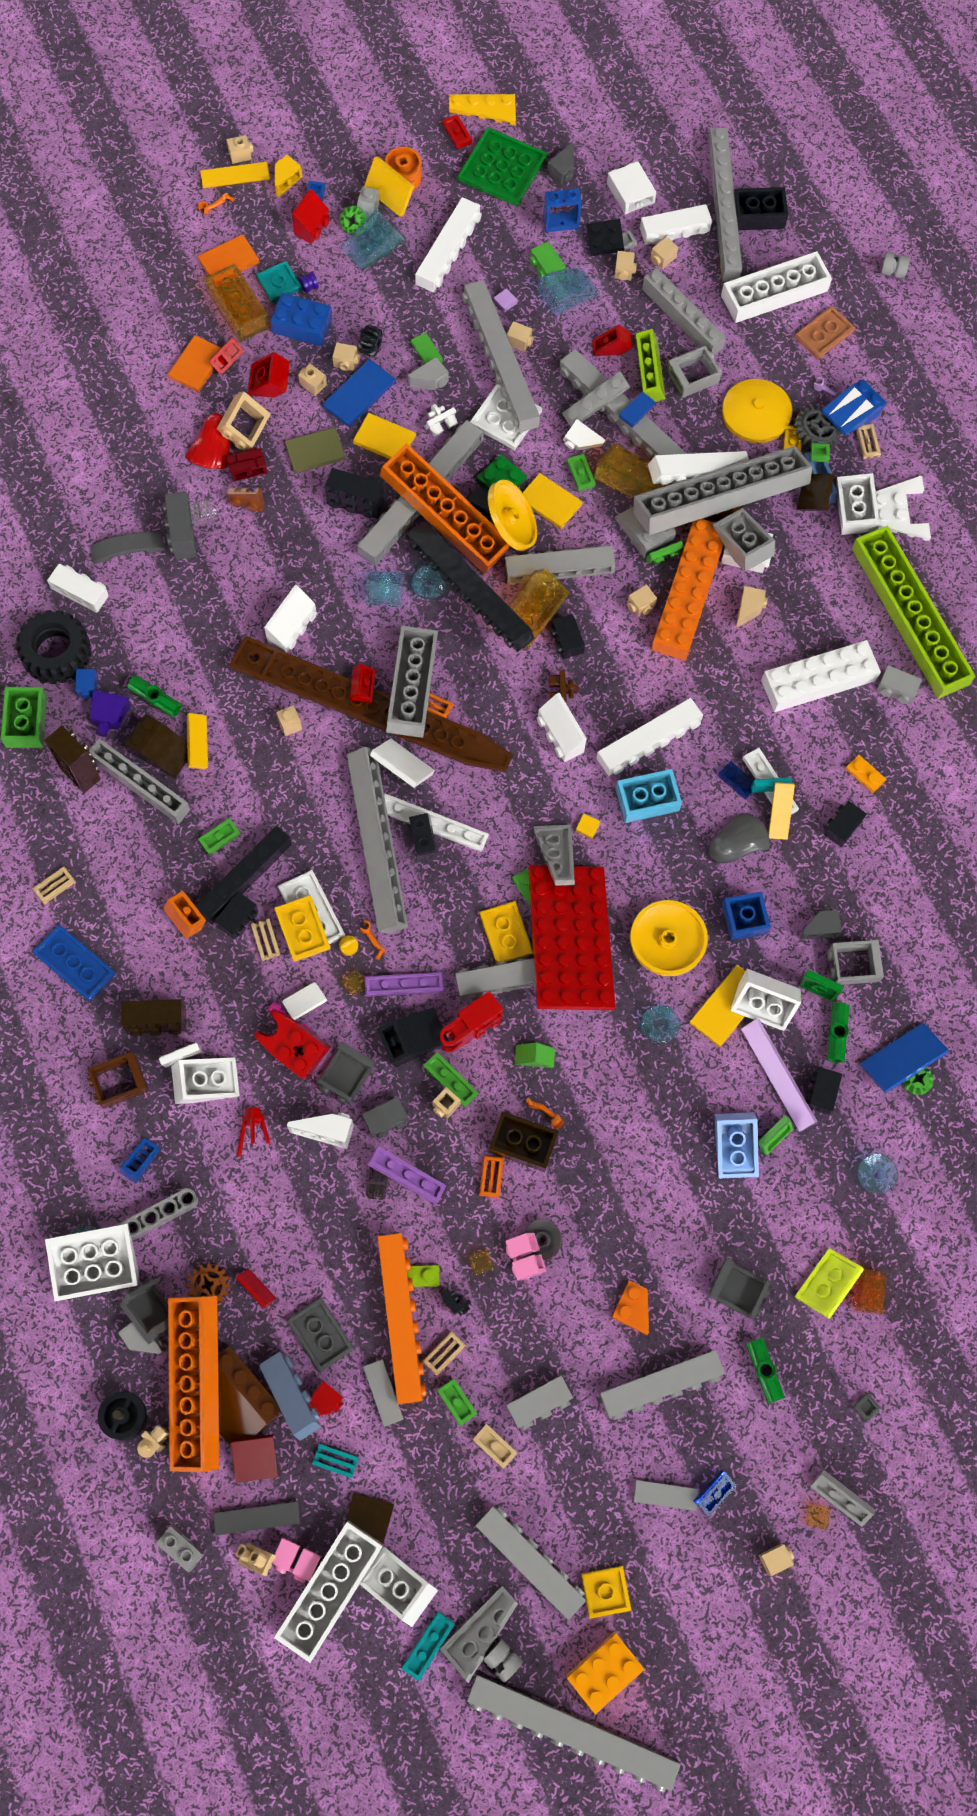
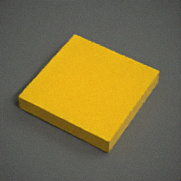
M623 1566L581 1574L589 1619L632 1611Z

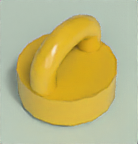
M344 936L339 942L340 951L347 956L355 954L358 950L357 939L353 936Z

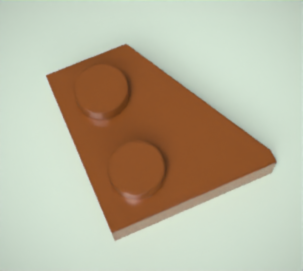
M248 488L228 489L227 498L228 503L231 505L246 507L253 512H263L265 505L262 489L256 488L255 492H248Z

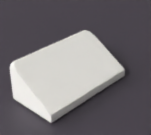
M313 982L284 999L282 1003L291 1018L296 1020L325 1003L327 999L317 983Z

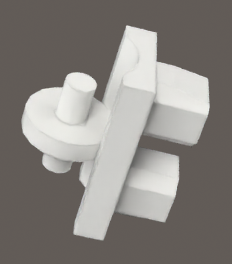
M433 404L431 406L432 411L427 414L429 418L435 417L427 421L424 427L426 431L430 430L435 437L444 431L440 423L445 422L448 429L456 426L458 422L455 417V408L453 407L441 414V412L445 411L444 406L438 408L436 404Z

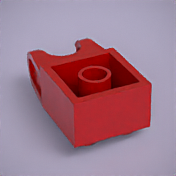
M490 991L459 1011L457 1019L441 1030L440 1040L445 1045L441 1047L442 1050L454 1052L472 1039L476 1038L478 1040L486 1034L485 1030L490 1027L493 1029L502 1022L504 1009ZM446 1033L447 1038H452L454 1040L448 1042L444 1039L443 1036Z
M272 1009L270 1014L277 1022V1032L273 1036H269L256 1030L254 1036L271 1055L300 1078H309L331 1046L302 1023L276 1009ZM300 1047H303L302 1051L304 1054L299 1053Z

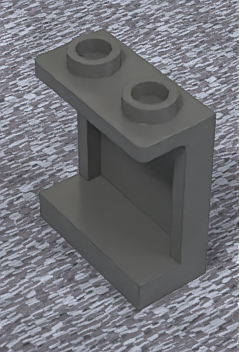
M341 1041L337 1047V1053L316 1083L319 1086L318 1089L324 1094L328 1095L330 1092L336 1096L335 1100L345 1105L348 1103L351 1105L376 1064L374 1060Z
M727 1258L724 1260L707 1297L749 1319H753L755 1316L758 1317L763 1309V1306L760 1304L763 1298L767 1299L772 1287L769 1286L771 1281L752 1274L735 1265L734 1261Z
M158 1278L151 1282L149 1279L144 1281L137 1290L134 1288L130 1289L124 1294L125 1298L119 1304L148 1344L169 1332L168 1304L156 1289V1285L159 1283Z

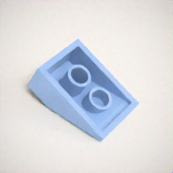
M755 1113L714 1114L718 1178L759 1177L758 1129Z

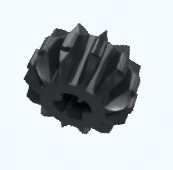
M366 325L360 335L359 352L375 357L381 347L382 329Z

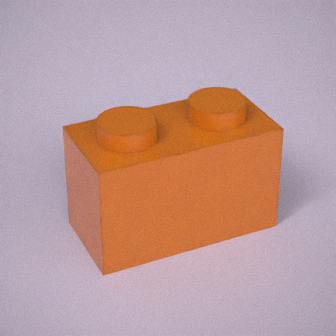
M184 891L168 899L163 909L186 939L201 931L206 922V919Z

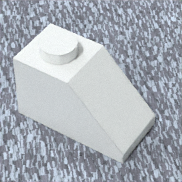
M577 419L563 438V441L571 450H583L601 447L605 439Z

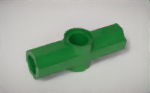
M138 675L130 679L127 689L147 701L151 707L159 709L171 718L179 714L182 704L162 692L158 686L151 685ZM153 695H158L157 698H151Z
M842 1002L832 1003L827 1061L832 1063L845 1062L846 1041L849 1034L848 1019L850 1005ZM834 1029L841 1030L842 1036H837Z
M763 1338L746 1343L755 1368V1375L759 1379L767 1403L770 1404L785 1398L776 1374V1367L771 1361ZM762 1365H766L770 1369V1374L767 1377L761 1373Z

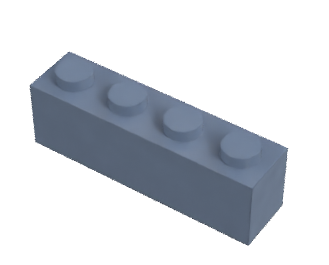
M278 1352L261 1363L259 1367L293 1436L301 1441L322 1427L319 1422L321 1417L315 1407L312 1408L310 1404L312 1401L311 1396L301 1386L303 1384L302 1378L292 1368L295 1366L293 1360L289 1355L285 1356Z

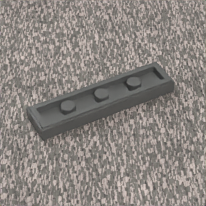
M299 1501L214 1513L215 1535L301 1523Z

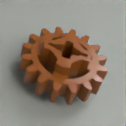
M208 1263L207 1268H205L201 1264L200 1271L193 1269L194 1277L188 1276L191 1283L186 1284V1287L191 1288V1291L187 1295L197 1297L199 1294L217 1296L216 1292L222 1286V1290L217 1296V1302L221 1301L224 1303L223 1296L230 1295L226 1290L232 1288V1285L227 1284L230 1277H224L227 1271L225 1269L219 1271V1265L212 1268V1264ZM209 1272L219 1275V1278L210 1277ZM201 1276V1281L199 1285L196 1286V1282L198 1278ZM207 1280L211 1284L214 1283V1285L211 1286V1292H209V1290H207L206 1288L204 1289V1287L207 1286Z

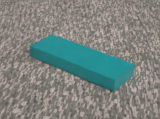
M437 1611L401 1669L417 1681H420L455 1623Z

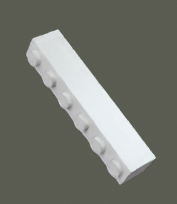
M463 197L461 198L416 272V285L431 292H435L436 288L441 286L444 275H447L450 271L451 263L457 260L460 248H464L466 238L471 236L475 223H479L482 214L480 213L479 204Z
M747 451L655 455L648 464L653 484L667 485L748 461L749 458Z
M689 698L598 751L596 759L608 776L613 773L617 775L623 771L625 766L636 764L639 758L644 755L646 757L651 755L655 751L654 749L659 746L663 748L670 743L671 739L682 737L688 729H696L701 724L703 714L694 701Z

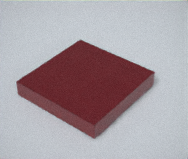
M273 1434L231 1440L236 1483L278 1477Z

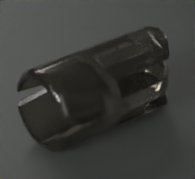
M372 1167L369 1168L366 1197L375 1200L376 1197H379V1200H383L386 1198L388 1177Z

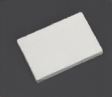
M389 739L376 747L370 754L372 758L413 788L431 777L435 771L393 739Z
M193 1043L161 1056L159 1060L162 1066L169 1067L178 1060H186L203 1053L198 1043Z

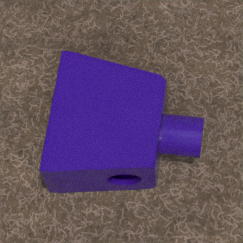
M93 690L90 719L93 725L98 726L96 730L97 735L107 737L109 728L119 730L131 706L128 697Z

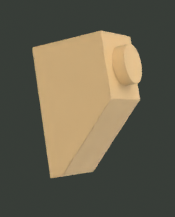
M744 586L736 626H742L760 615L762 608H766L768 600L765 597L766 590Z

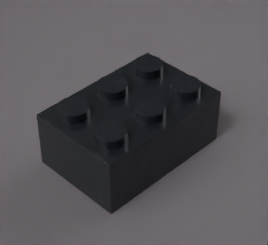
M785 187L734 189L738 230L785 229L788 219Z
M331 468L325 484L327 504L332 508H342L349 513H359L366 518L378 519L384 503L383 483Z

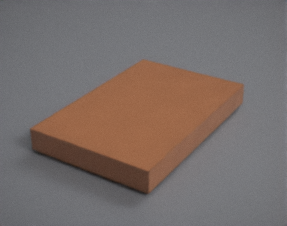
M831 305L797 332L794 338L819 360L853 333L856 327Z

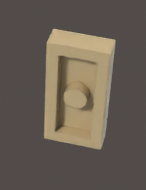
M487 1424L473 1439L503 1469L517 1454Z

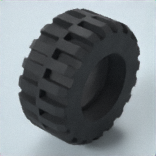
M46 610V613L41 614L39 612L36 614V617H30L26 620L27 624L21 626V633H18L16 637L18 641L16 643L17 654L24 668L33 678H39L40 682L47 683V680L50 684H57V681L66 683V679L71 678L73 680L76 678V669H84L83 666L88 665L89 657L91 656L90 640L84 626L72 614L67 612L64 615L61 610H56V612ZM63 636L70 640L67 650L58 657L45 658L38 655L40 645L50 637Z

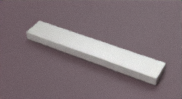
M384 793L388 816L410 824L409 817L428 813L431 818L434 834L482 852L489 836L488 833Z

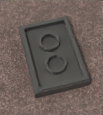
M322 1297L287 1319L288 1324L320 1373L355 1350Z

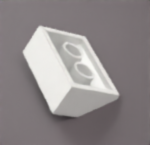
M297 585L292 588L264 627L268 644L286 653L289 649L292 650L297 642L296 639L299 635L302 636L307 628L306 625L309 621L312 622L317 614L315 603Z
M557 693L539 709L537 721L540 727L545 728L548 741L550 743L553 742L555 745L557 756L559 758L562 757L563 761L566 762L584 753L587 738L561 694Z
M747 969L738 984L731 1011L753 1020L759 1019L761 1023L784 1031L801 1004V990Z

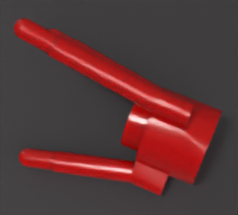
M251 1107L245 1109V1116H242L238 1157L241 1156L246 1125L250 1126L251 1144L255 1143V1126H258L259 1122L261 1123L266 1143L270 1144L264 1114H261L260 1108Z

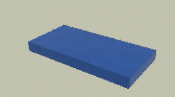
M369 359L323 403V408L347 427H350L396 382V379Z
M60 924L32 951L36 957L88 1002L116 975L115 971Z
M922 1023L861 1062V1067L886 1094L948 1054L949 1049Z

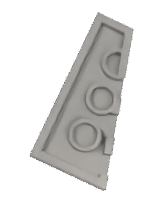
M571 825L534 826L535 836L555 886L575 885Z
M503 1586L440 1648L468 1683L518 1605Z

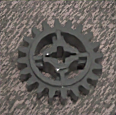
M813 406L810 409L805 408L799 412L794 420L793 428L796 429L794 434L799 435L797 440H803L802 445H809L808 449H811L812 443L830 444L831 449L835 447L841 438L839 429L821 412L819 406L816 410Z

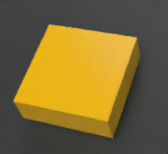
M583 814L575 832L593 839L601 821Z

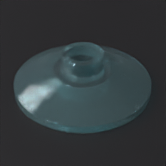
M871 1154L860 1162L858 1179L861 1185L869 1192L876 1194L886 1193L897 1182L898 1171L896 1165L889 1157L882 1154ZM874 1171L879 1173V1178L873 1176Z

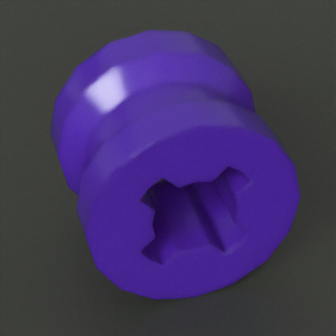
M309 272L307 276H299L300 284L305 293H308L311 289L316 290L319 288L318 281L313 272Z

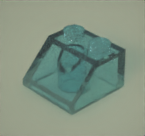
M370 570L366 580L365 602L375 606L380 604H388L390 607L402 606L406 573Z

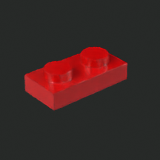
M458 114L442 120V125L456 149L472 144V138Z

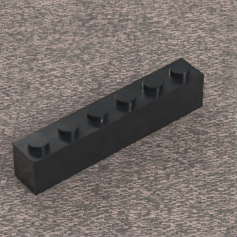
M276 825L196 905L202 916L213 925L215 919L237 892L243 894L292 845L290 837Z

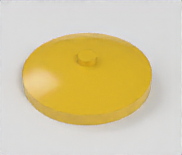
M748 379L737 383L727 392L722 405V417L727 428L738 438L751 443H766L777 439L785 432L792 418V404L786 392L775 383L764 379Z
M500 480L492 484L488 491V506L498 532L516 550L524 551L532 547L537 539V525L528 500L521 490L508 480Z
M673 900L658 901L645 907L635 918L630 932L631 949L638 962L650 972L662 976H678L692 970L704 956L708 943L707 929L700 915L690 906Z

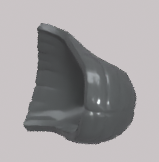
M750 813L737 815L711 840L709 845L710 856L714 861L724 864L736 861L756 851L768 850L769 836L765 825Z

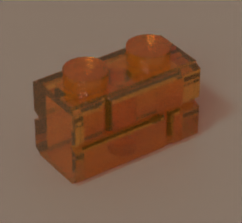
M863 1270L854 1283V1286H857V1294L853 1296V1307H856V1312L874 1315L884 1313L886 1272Z

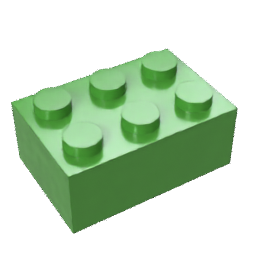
M5 687L1 740L6 748H44L47 695L43 687Z

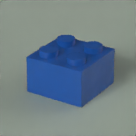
M762 891L724 899L721 906L730 941L768 934L771 925Z

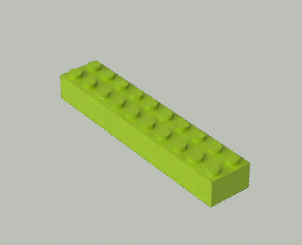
M888 525L856 538L852 551L936 697L939 699L969 686L976 677Z

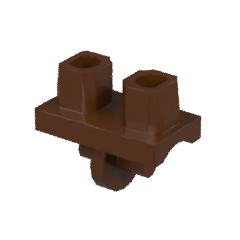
M559 670V675L549 676V688L559 687V692H550V699L557 693H560L566 703V694L572 699L574 698V693L579 691V686L573 684V680H568V685H566L565 670Z

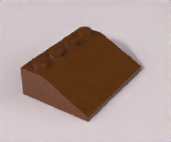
M228 1346L218 1355L219 1433L231 1447V1440L256 1437L282 1412L276 1399L234 1349Z

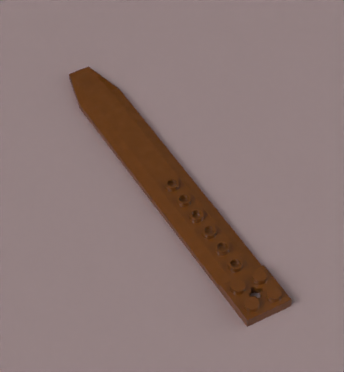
M245 636L230 663V668L259 681L273 684L386 731L391 696L374 689L371 703L350 700L352 679L248 636ZM255 656L258 657V661L253 662L250 659L254 658ZM429 711L426 714L423 738L393 734L468 766L506 772L513 758V754L483 733Z

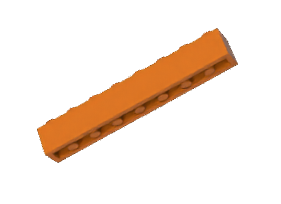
M403 1233L378 1236L397 1404L424 1401L423 1396H427L426 1385L421 1383L424 1367L423 1362H419L418 1354L422 1353L421 1343L416 1341V1333H419L418 1320H414L413 1312H416L415 1299L411 1300L410 1292L414 1291L413 1279L408 1277V1270H411L410 1258H406L405 1250L409 1249L408 1238H404Z

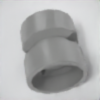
M887 251L880 274L887 276L894 274L895 278L904 279L910 257L905 255L897 257L896 253Z
M502 1638L488 1651L483 1659L491 1669H496L495 1674L504 1683L523 1663V1660L515 1652L510 1653V1647Z

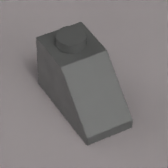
M572 143L548 161L547 174L560 185L570 181L573 177L574 145Z
M824 908L819 911L800 935V940L838 937L842 932L839 910Z

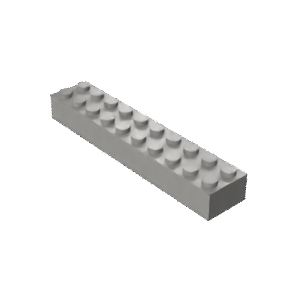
M792 446L634 496L633 513L649 535L808 485L811 482L812 465L796 446Z

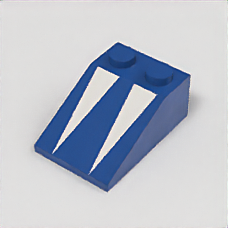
M862 379L851 385L823 408L821 412L845 436L876 419L887 402Z

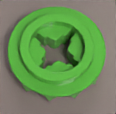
M349 206L340 214L339 222L341 229L347 234L356 235L364 230L367 220L362 209L357 206ZM355 215V221L359 224L354 223L350 226V220L347 217L352 218Z
M924 1068L916 1074L917 1076L924 1075L921 1079L922 1083L919 1081L912 1083L916 1078L915 1075L903 1082L907 1091L915 1095H922L932 1088L934 1077L931 1074V1070Z

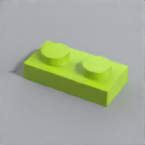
M439 1265L411 1266V1270H408V1277L413 1279L414 1287H440Z

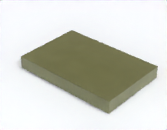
M335 427L284 441L295 474L346 460Z

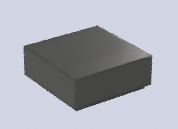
M869 1393L862 1396L852 1406L865 1423L869 1422L882 1409Z

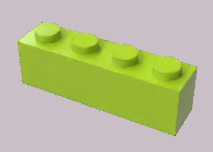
M653 329L636 333L643 392L655 402L665 400L659 345Z

